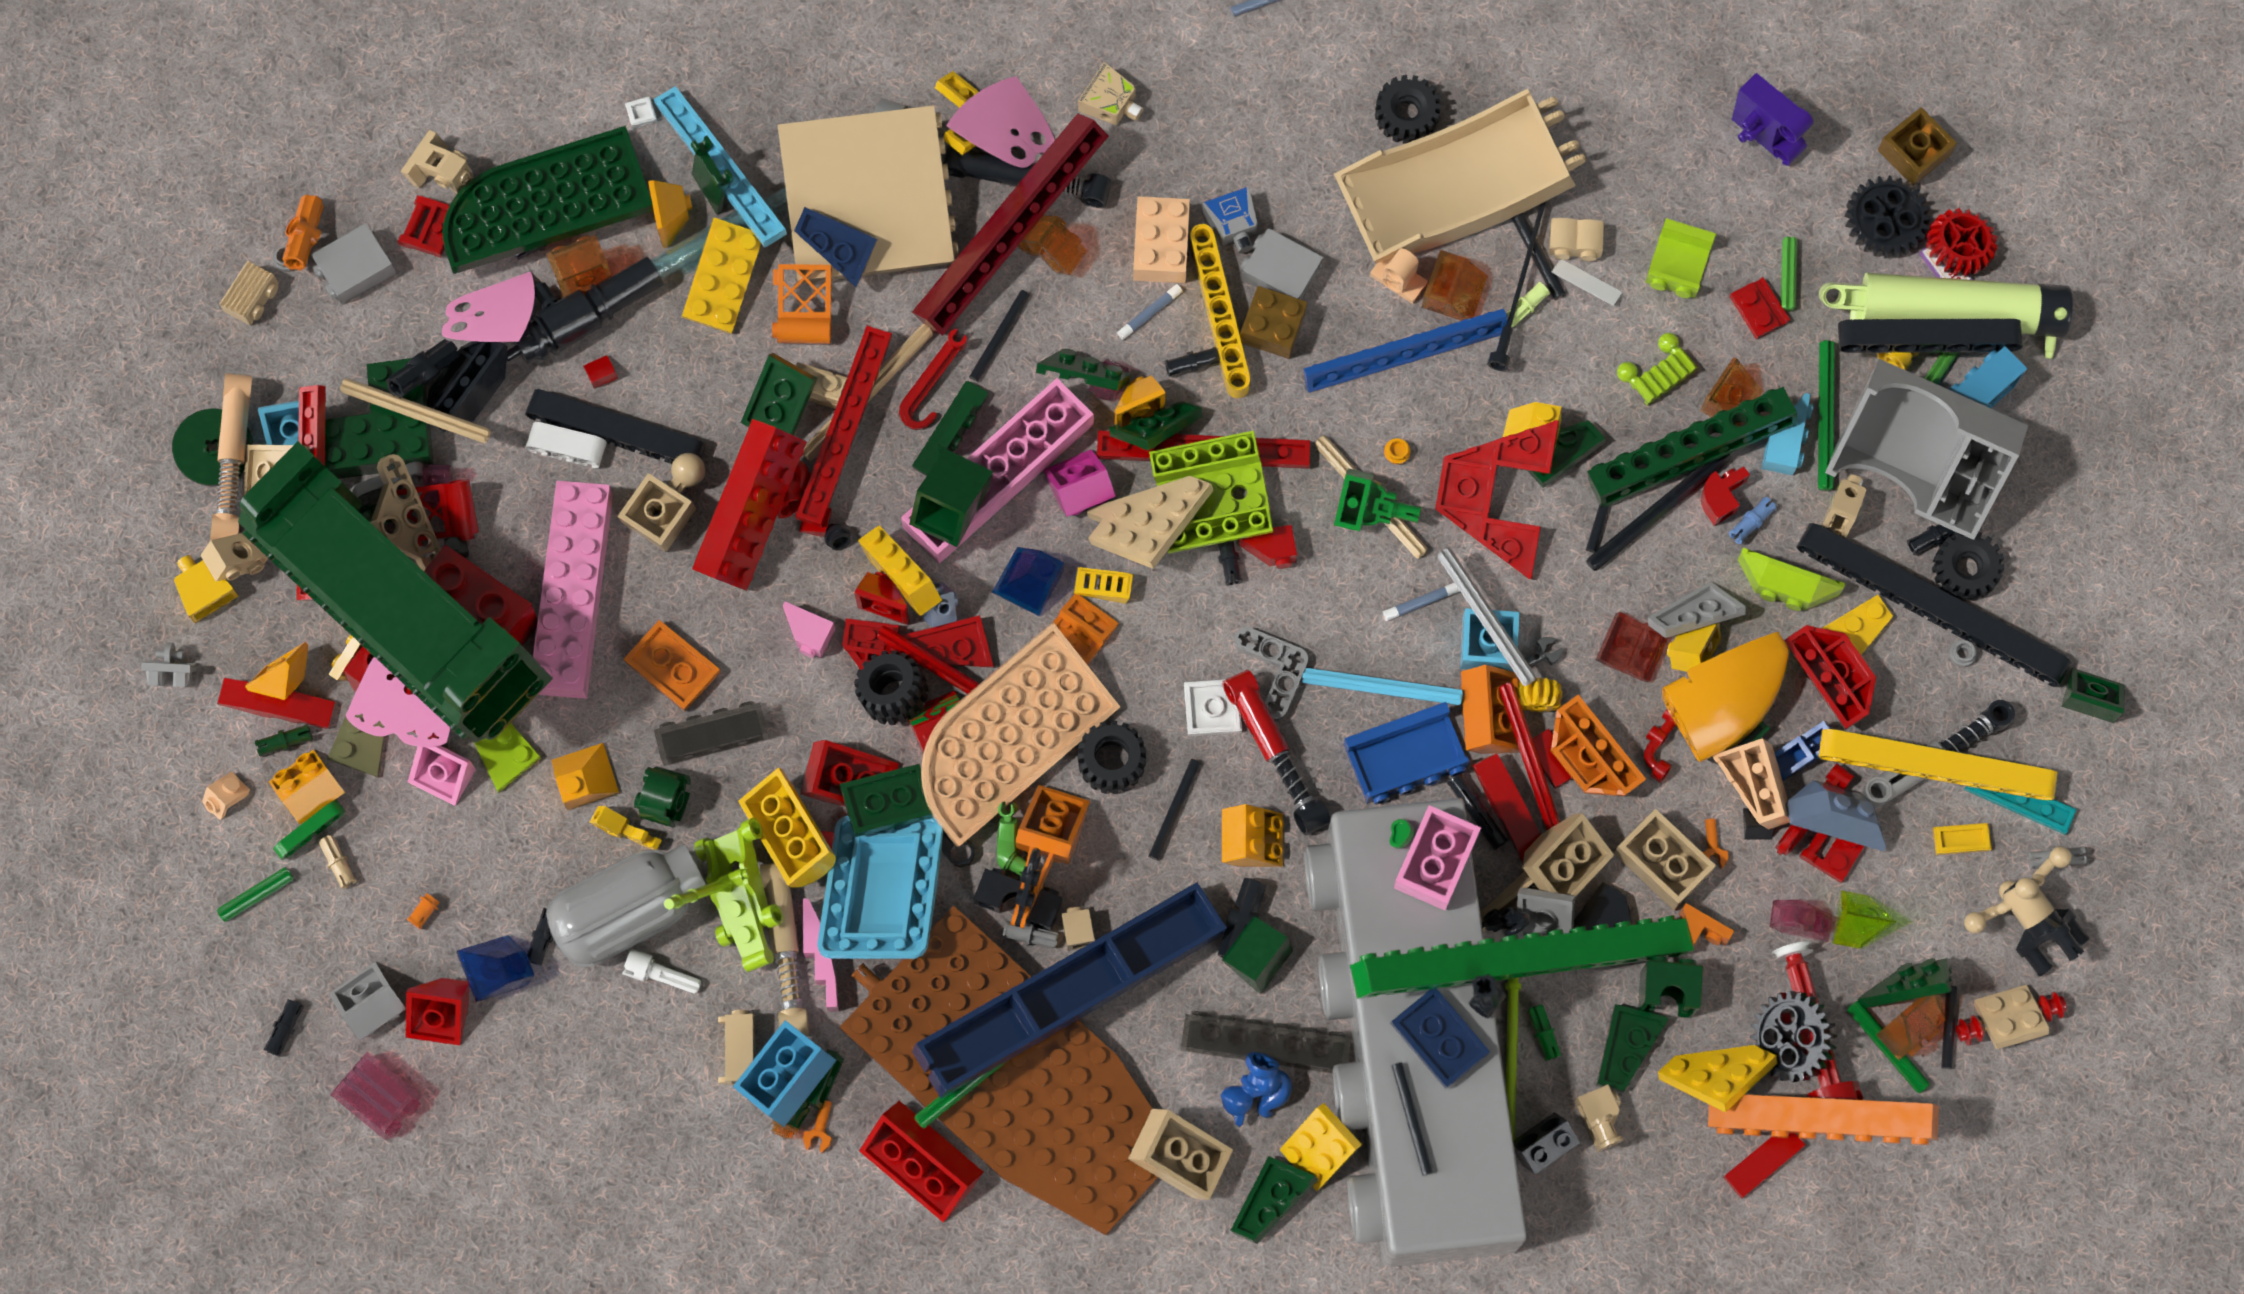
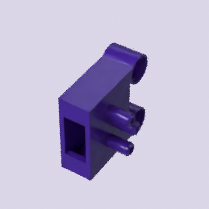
M1755 73L1739 89L1731 119L1743 129L1738 135L1739 141L1745 143L1747 140H1756L1772 153L1776 159L1779 157L1785 166H1789L1807 148L1806 141L1801 136L1814 124L1813 118L1807 111L1799 108L1758 73Z

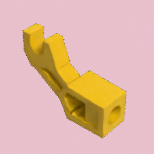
M598 806L589 822L612 836L618 838L626 837L651 850H657L662 841L659 838L648 835L649 832L629 825L630 821L606 806Z

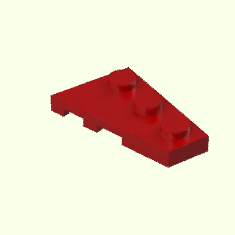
M980 615L902 635L948 665L994 668Z

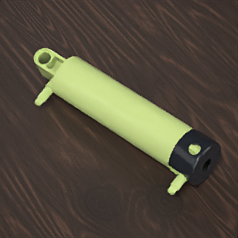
M1865 273L1862 284L1828 282L1819 290V298L1822 303L1830 308L1850 309V319H2018L2021 321L2022 334L2046 337L2045 358L2049 359L2053 358L2056 338L2066 337L2071 325L2073 311L2072 290L2067 285L2040 283L2035 285ZM1833 288L1837 289L1839 292L1838 298L1833 302H1828L1826 299L1827 292Z

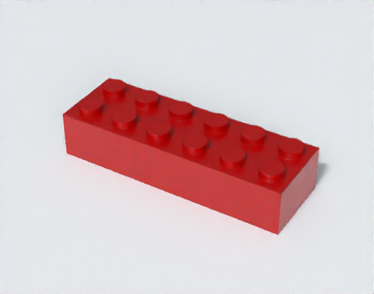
M752 419L692 570L747 591L763 554L768 537L773 530L778 512L783 505L789 485L793 480L799 460L804 453L807 441Z

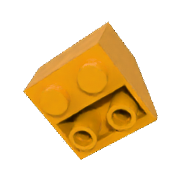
M314 750L300 755L295 763L286 769L279 770L268 781L299 825L345 793Z
M1248 804L1222 809V863L1238 867H1283V813Z

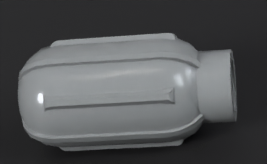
M685 844L667 853L659 850L645 849L612 864L555 895L547 907V922L558 948L565 957L577 966L591 967L674 925L682 919L688 910L689 903L684 904L680 908L669 910L665 908L664 901L674 894H681L689 889H695L706 884Z

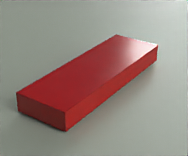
M1789 1133L1788 1138L1770 1137L1723 1178L1742 1199L1801 1150L1805 1144L1796 1133Z

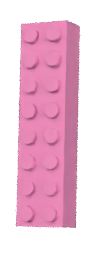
M1058 378L967 458L993 471L989 490L958 547L1094 425V414ZM912 507L901 517L902 527L940 564L958 547L909 525Z
M556 481L533 658L553 679L538 695L587 699L613 502V492L610 485Z

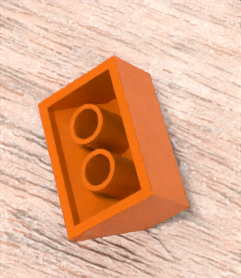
M1482 665L1461 671L1464 740L1467 751L1480 754L1520 753L1499 691V687L1506 683H1513L1515 690H1518L1520 680L1515 672L1490 665Z

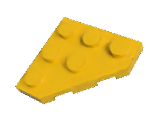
M1755 1045L1675 1055L1658 1071L1659 1080L1726 1113L1777 1064L1776 1055Z

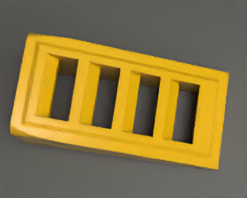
M1078 567L1073 594L1126 604L1130 598L1133 574ZM1085 576L1090 577L1088 588H1083ZM1096 578L1101 579L1099 590L1095 589ZM1107 580L1111 581L1110 591H1105ZM1118 582L1122 583L1121 592H1116Z

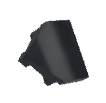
M1602 882L1575 918L1574 928L1586 927V931L1592 930V927L1601 924H1608L1609 928H1613L1614 924L1624 921H1630L1632 925L1626 896Z

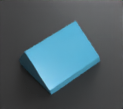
M299 400L258 408L267 445H294L298 441Z

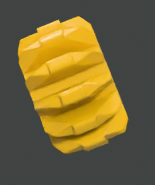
M1537 677L1533 683L1524 686L1520 681L1518 690H1516L1523 710L1540 713L1545 711L1551 712L1552 710L1559 709V706H1561L1563 691H1561V684L1556 680Z

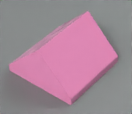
M442 746L417 747L408 783L455 806L476 769L470 760Z

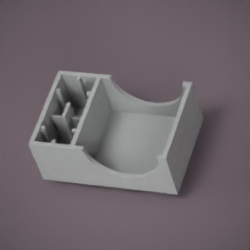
M1878 359L1836 444L1825 473L1835 477L1842 470L1857 468L1883 475L1897 483L1908 493L1914 503L1915 514L1974 540L2019 457L2029 425Z

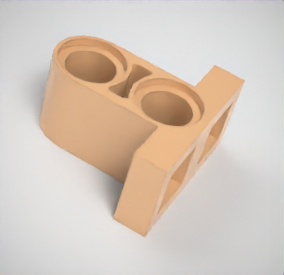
M1400 248L1392 259L1378 262L1370 272L1371 277L1412 304L1428 284L1426 279L1417 274L1419 262L1416 256L1403 248Z

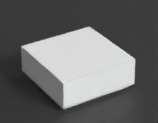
M650 96L625 103L632 129L657 122Z

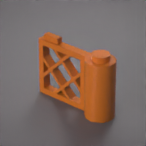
M778 264V269H773V285H778L777 322L772 323V338H777L778 344H831L832 265ZM784 270H796L802 279L790 288L784 281ZM800 270L810 271L806 275H804ZM815 270H826V281L817 289L808 277ZM804 281L815 290L805 302L794 292ZM784 286L789 290L785 295ZM826 286L824 296L820 291ZM792 293L802 305L795 312H784V300ZM819 294L825 300V312H814L807 304ZM804 307H806L810 312H800V311H801Z

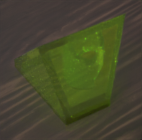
M1841 890L1833 944L1860 949L1897 921L1869 896Z

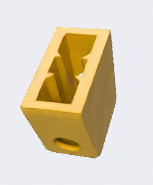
M186 555L177 562L183 573L176 576L174 582L185 610L194 623L238 597L236 591L225 579L215 581L203 560L196 564L191 555Z

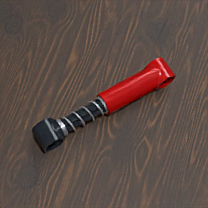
M1247 669L1224 680L1222 685L1228 700L1237 707L1266 762L1274 764L1276 767L1275 772L1279 773L1282 778L1280 782L1287 787L1286 793L1290 794L1293 798L1292 804L1296 808L1293 815L1300 831L1304 835H1308L1330 824L1331 818L1326 806L1321 800H1316L1308 794V788H1305L1301 781L1303 777H1299L1295 770L1297 766H1293L1289 759L1291 756H1287L1290 748L1262 699L1258 683L1252 672Z

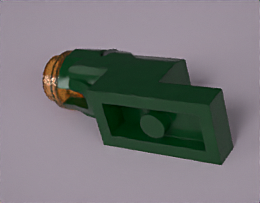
M827 1049L826 1052L836 1059V1062L785 1127L772 1120L773 1128L771 1132L792 1140L793 1135L798 1133L802 1122L810 1111L808 1107L811 1106L822 1110L823 1104L829 1097L844 1061L837 1052Z

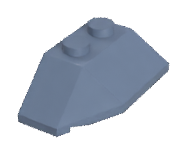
M1813 780L1786 803L1791 825L1880 851L1886 849L1882 827L1874 804L1859 793Z

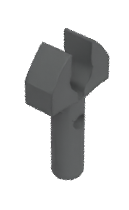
M1543 637L1536 643L1538 645L1537 652L1525 658L1528 665L1532 667L1541 661L1549 662L1550 665L1558 662L1562 653V647L1554 653H1544L1546 647L1554 644L1557 639Z

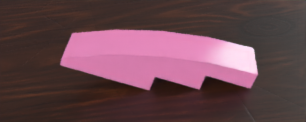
M803 899V953L805 958H815V982L817 985H826V1008L828 1012L839 1011L833 960L823 957L818 950L820 921L809 899Z

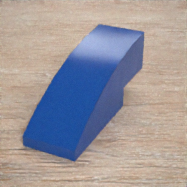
M1822 721L1802 736L1799 735L1774 752L1782 781H1785L1820 759L1818 756L1822 730L1832 729L1827 721Z

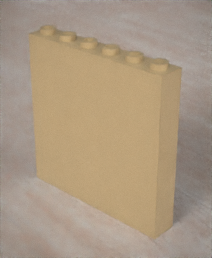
M934 105L778 125L795 264L831 265L794 232L804 207L878 239L862 276L951 265L954 262V258L959 256L957 241L952 242L951 232L956 231L954 215L948 216L947 206L952 205L951 191L945 190L944 180H948L949 175L947 164H942L941 154H946L944 138H938L937 128H942L941 114L940 112H935ZM832 266V280L845 278ZM800 270V271H801L804 275H806L810 270ZM815 270L808 279L811 282L825 281L826 270ZM797 272V280L799 282L802 277Z

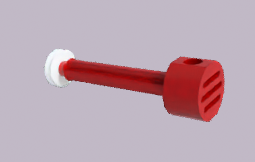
M1812 942L1792 943L1772 951V954L1776 955L1774 962L1787 961L1785 970L1787 971L1792 991H1796L1797 994L1798 992H1806L1807 997H1816L1815 1004L1819 1003L1808 967L1809 963L1803 959L1804 956L1814 951L1809 949V945ZM1812 1031L1809 1033V1040L1811 1042L1813 1041ZM1833 1049L1828 1050L1833 1059L1823 1060L1827 1068L1818 1069L1819 1076L1817 1077L1821 1088L1808 1093L1807 1098L1864 1100L1858 1081L1842 1082Z

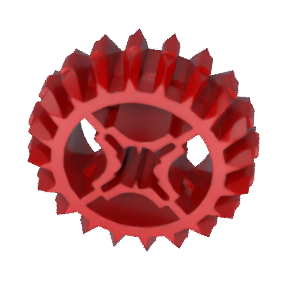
M1957 208L1954 212L1949 209L1944 215H1938L1930 225L1929 232L1926 235L1928 240L1926 249L1931 250L1929 258H1938L1935 266L1943 264L1945 265L1944 272L1951 268L1953 269L1954 276L1958 275L1961 271L1964 277L1970 273L1975 275L1980 270H1985L1994 259L1998 247L1995 244L1998 236L1992 235L1994 227L1986 226L1988 219L1982 221L1979 219V213L1971 215L1970 208L1965 210L1964 213L1960 208Z

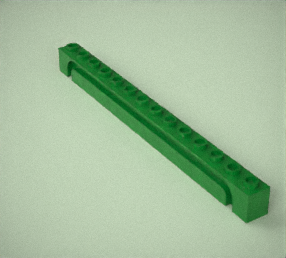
M1674 915L1659 918L1658 922H1653L1652 918L1639 920L1636 922L1637 925H1631L1630 921H1624L1614 924L1613 928H1609L1608 924H1601L1592 927V930L1586 931V927H1577L1569 930L1570 933L1565 934L1563 929L1548 932L1547 936H1541L1540 932L1527 934L1524 936V939H1518L1517 935L1501 938V942H1495L1494 938H1488L1478 941L1477 945H1472L1471 941H1464L1455 944L1453 948H1448V944L1433 946L1429 951H1425L1424 947H1417L1407 950L1408 953L1401 954L1400 950L1385 952L1382 957H1377L1376 953H1369L1359 956L1360 961L1350 965L1357 999L1384 994L1392 995L1472 984L1477 976H1485L1487 974L1498 981L1651 960L1653 956L1673 958L1694 951L1686 918L1675 920Z

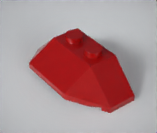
M1806 625L1784 640L1805 674L1846 730L1869 715L1877 678L1845 633Z

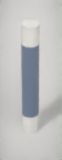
M1178 284L1174 285L1121 328L1117 335L1122 340L1126 339L1183 292Z
M1452 583L1382 611L1385 620L1389 621L1456 594L1460 590L1455 583Z

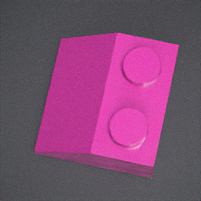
M1092 450L1083 452L1043 470L1055 498L1066 517L1079 515L1085 509L1094 505L1105 504L1109 499L1115 497L1108 472Z

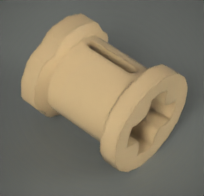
M1611 1114L1589 1123L1590 1129H1594L1598 1137L1600 1150H1605L1623 1141L1622 1136H1618L1611 1122L1613 1119Z

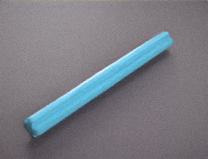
M1307 667L1302 675V682L1304 684L1438 703L1446 702L1452 705H1460L1463 697L1461 689Z

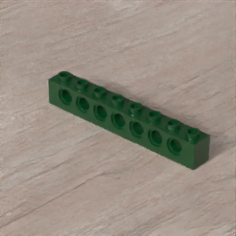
M1784 387L1770 389L1758 398L1742 401L1737 407L1719 411L1707 420L1696 421L1688 428L1679 432H1670L1663 439L1656 442H1647L1639 449L1630 453L1624 452L1607 463L1596 464L1591 470L1587 471L1589 484L1601 507L1612 505L1797 425V411ZM1762 412H1769V413H1771V414H1769V415H1767V416H1761V415H1759V414L1762 413ZM1739 422H1743L1746 424L1741 427L1735 426V424ZM1713 433L1722 434L1719 437L1710 436ZM1690 443H1694L1697 445L1693 448L1686 447V445ZM1664 454H1671V455H1673V456L1670 457V458H1662V457H1661V456L1664 455ZM1641 464L1648 465V467L1644 469L1637 468V466ZM1615 475L1624 476L1623 478L1618 480L1611 478Z

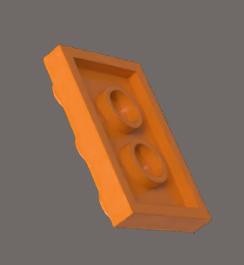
M660 620L655 623L623 659L628 666L684 712L721 673L717 666Z

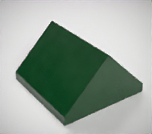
M2072 668L2061 707L2114 723L2125 710L2124 684Z
M1253 917L1222 958V961L1255 991L1262 994L1293 952V948L1288 937L1259 918Z

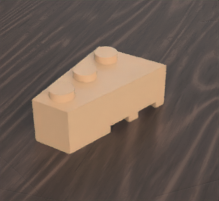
M1762 738L1712 756L1760 825L1769 830L1790 823L1786 807L1788 798L1772 744Z

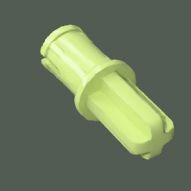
M1538 282L1524 297H1519L1511 327H1515L1528 313H1533L1535 311L1534 308L1550 294L1549 290L1541 282ZM1509 310L1508 312H1506V314H1507V321H1508V317H1509V314H1510V310Z

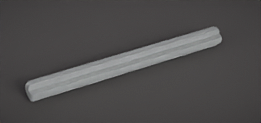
M1450 548L1442 550L1438 554V559L1524 686L1533 683L1536 680L1535 673Z

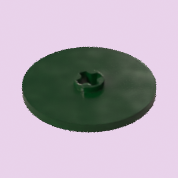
M204 409L191 414L178 426L173 437L172 453L178 469L188 479L200 485L220 486L218 483L220 482L219 477H221L219 475L221 463L217 461L218 451L212 450L209 453L207 444L218 442L217 446L219 448L222 409ZM247 426L246 445H254L251 432ZM245 463L239 466L241 468L238 471L241 473L240 475L244 472Z

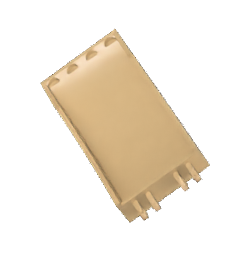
M1527 88L1455 125L1385 151L1379 150L1334 173L1374 262L1378 263L1392 259L1400 248L1406 249L1413 254L1458 240L1508 220L1575 187L1576 185L1569 171L1585 163L1586 158L1584 154H1578L1564 161L1563 157L1579 149L1580 145L1578 141L1573 140L1559 147L1556 146L1548 128L1565 118L1562 110L1542 117L1543 113L1559 104L1557 98L1550 97L1536 104Z

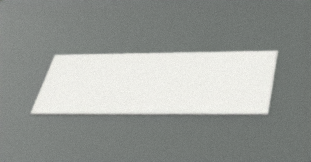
M1559 260L1552 270V273L1613 306L1622 294L1618 289L1564 260Z

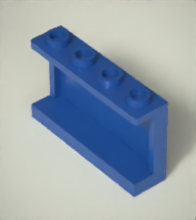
M1446 702L1344 739V748L1367 804L1374 801V804L1378 805L1390 799L1389 796L1399 792L1401 796L1413 792L1417 785L1425 783V786H1431L1440 782V777L1450 774L1451 777H1455L1460 773L1466 772L1465 768L1469 766L1470 760L1468 756L1465 757L1449 718L1450 710Z

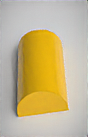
M778 767L738 801L748 819L755 818L760 823L762 828L760 839L788 886L796 888L809 885L826 875L834 866L836 856L783 769Z

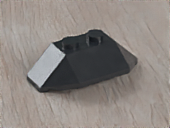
M471 341L461 346L458 350L459 357L442 371L430 387L427 407L473 422L505 380L508 347L502 342ZM439 428V429L442 430L443 432L448 431V430Z

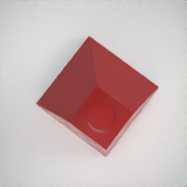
M867 572L854 592L857 608L908 625L910 621L908 608L894 582L884 573L875 572V574Z
M440 978L409 988L406 992L405 1038L460 1046L469 1005L470 982Z

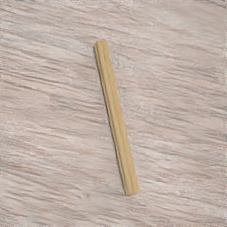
M922 324L881 366L869 401L933 336V331L930 327ZM832 418L806 444L802 455L806 460L812 461L819 454Z

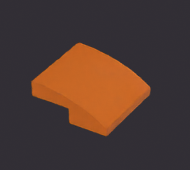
M1077 594L1070 598L1060 610L1058 617L1052 622L1087 665L1119 624Z

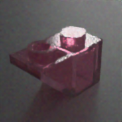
M1801 899L1773 900L1769 927L1783 934L1828 942L1832 928V915Z

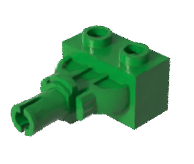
M1348 468L1334 526L1360 532L1362 525L1371 526L1379 522L1390 524L1391 518H1400L1418 523L1421 511L1420 506L1417 507L1398 502L1396 500L1397 493L1387 491L1381 483L1373 480L1374 474Z

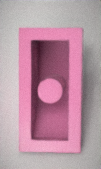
M785 601L783 609L796 645L800 648L799 652L810 658H814L815 655L822 658L835 632L834 622Z

